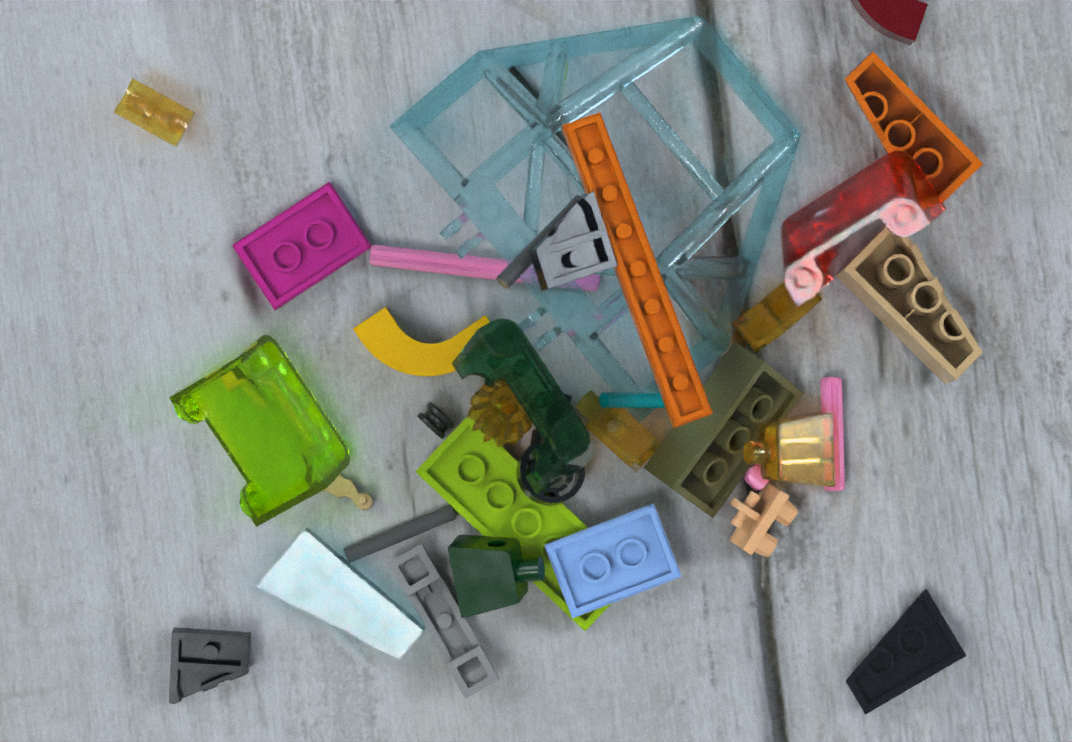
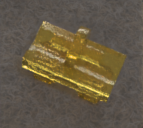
M133 78L114 111L115 114L175 147L178 146L195 115L193 111Z

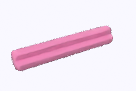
M823 377L820 380L823 488L826 491H842L845 488L842 379L840 377Z

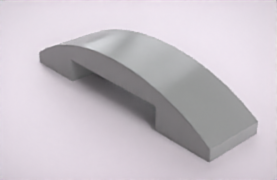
M420 544L388 563L389 567L420 616L465 699L499 680L492 663L467 618H461L460 608L424 546Z

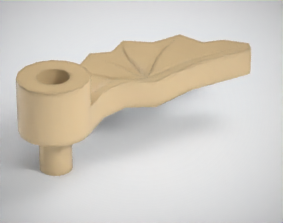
M341 474L334 477L325 475L321 481H315L311 484L312 489L329 492L338 498L348 497L352 499L361 510H370L374 505V499L371 495L364 492L359 494L352 480L344 479Z

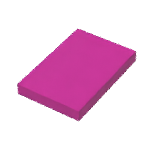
M330 182L232 245L274 311L372 247Z

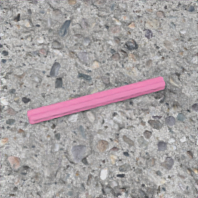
M372 245L369 257L370 264L373 266L496 280V277L512 262L510 260L384 245ZM533 264L515 281L516 283L540 285ZM598 272L555 287L595 292L599 288L600 273Z

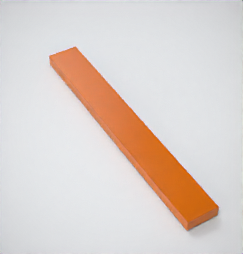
M601 112L564 124L561 129L586 194L595 193L618 265L613 268L672 427L676 428L713 414Z

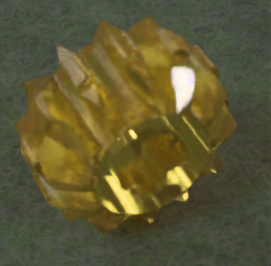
M504 378L496 383L489 381L483 384L479 391H476L469 402L471 408L468 410L466 417L476 421L472 431H481L484 434L483 443L493 438L497 447L504 446L507 442L512 445L517 443L523 437V434H526L531 429L533 424L531 417L534 415L535 408L526 404L529 401L530 395H521L518 392L519 383L509 387Z

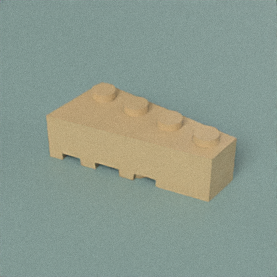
M897 214L887 221L835 276L944 384L957 380L983 352L958 311L951 306L943 292L942 285L937 277L934 278L922 259L924 256L916 243H912L904 230L903 222Z

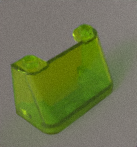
M263 335L169 397L174 405L175 412L182 420L194 425L205 420L247 482L240 491V507L251 518L256 527L328 488L349 465L350 453L346 443L281 346L269 335Z

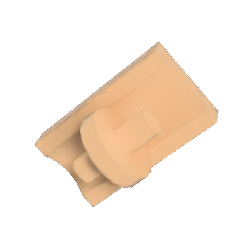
M769 483L761 489L759 494L750 491L743 503L733 497L729 504L738 509V512L732 519L731 524L737 528L729 541L750 555L755 552L765 557H770L777 546L778 539L768 534V529L774 520H777L784 526H788L797 515L798 509L788 500L789 496Z

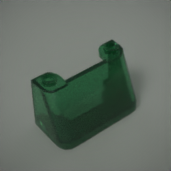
M500 318L479 328L452 362V365L461 379L469 375H477L485 379L484 382L488 387L503 379L506 381L545 441L531 452L534 459H536V466L526 477L535 493L538 494L582 469L595 454L594 440L516 322Z

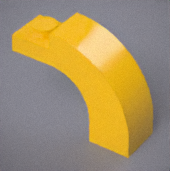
M384 307L353 328L361 342L374 357L392 369L416 376L444 375L467 366L471 362L462 350L469 346L472 352L476 351L492 340L488 333L494 329L488 318L483 316L449 340L435 344L422 343L409 337L401 329L387 307Z

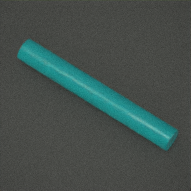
M603 392L599 396V404L602 408H665L660 393Z

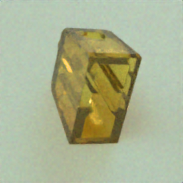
M592 390L587 392L576 405V408L590 420L585 427L636 473L652 457L654 451L661 444L653 434L624 408H602L599 404V397ZM616 419L620 426L615 432L610 433L607 430V424L611 420Z
M811 412L761 424L759 428L760 441H748L744 445L743 457L746 464H761V476L764 480L808 486L835 487L833 413Z

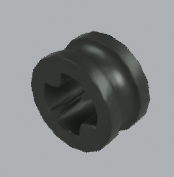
M429 402L427 405L428 411L426 413L420 412L417 417L438 437L443 439L445 437V429L453 428L455 424L432 402Z

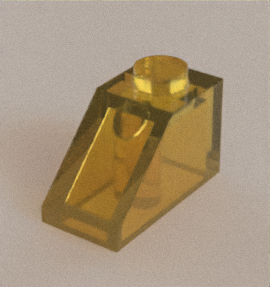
M798 269L748 308L732 324L754 352L757 353L789 330L815 307L822 298Z

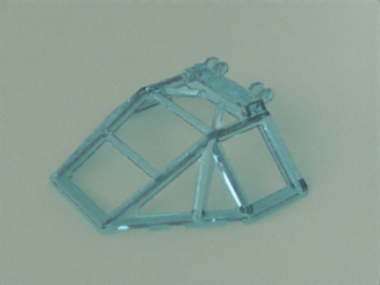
M702 15L478 51L389 126L463 211L461 215L440 232L441 236L445 240L453 237L469 220L480 231L459 246V249L456 251L457 255L463 259L484 240H487L506 264L509 265L538 235L545 151L582 195L586 194L573 158L553 135L562 130L561 127L564 124L577 120L618 91H621L712 200L655 257L668 294L702 338L699 343L690 349L698 373L729 347L802 135ZM691 42L695 44L774 138V141L725 189L719 185L633 82ZM641 47L562 100L570 58ZM545 62L538 101L507 69L508 67ZM484 79L527 126L468 176L464 177L422 129L480 80ZM529 156L524 217L522 219L494 184ZM761 187L738 256L693 255ZM533 264L519 277L541 304L539 308L517 325L522 332L530 330L547 312L558 324L551 331L545 332L537 339L534 346L539 352L564 332L613 392L660 393L655 380L641 390L599 337L629 312L621 287L596 307L575 281L541 291ZM614 268L595 273V275L616 276ZM688 279L729 280L717 318ZM657 408L626 409L640 423Z

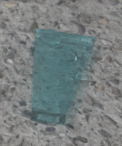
M308 527L256 587L266 593L270 592L286 600L285 603L299 610L302 608L322 618L321 621L333 627L338 626L354 634L355 638L397 659L401 658L426 628Z

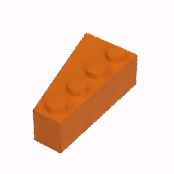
M873 51L844 78L846 85L926 219L983 165L975 154Z

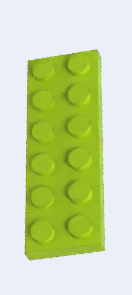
M468 415L415 472L483 536L516 538L520 542L523 559L542 557L545 565V578L543 581L532 582L577 625L586 631L611 604L572 618L544 544L589 527L563 503L546 506L529 499L523 493L517 481L516 469L518 461ZM534 476L528 478L530 484L536 480Z

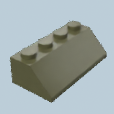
M736 342L733 343L728 352L722 357L720 363L703 385L713 414L672 428L644 466L645 470L712 518L720 510L803 395L801 390L764 360Z

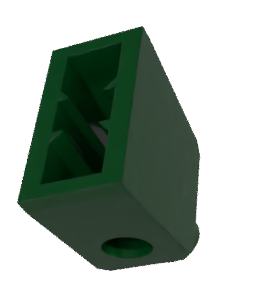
M463 534L458 535L448 547L461 618L515 605L528 592V582L543 581L545 578V565L542 557L523 559L520 542L516 538Z

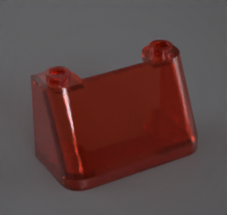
M899 150L887 153L795 212L782 223L780 242L784 284L797 306L816 296L824 286L833 281L829 274V266L831 261L839 254L834 247L838 243L879 217L892 234L899 237H907L931 224L947 209L916 160L909 153Z

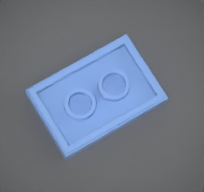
M654 503L544 544L572 618L682 577Z

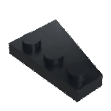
M925 589L845 682L866 715L964 658L966 654L929 592Z

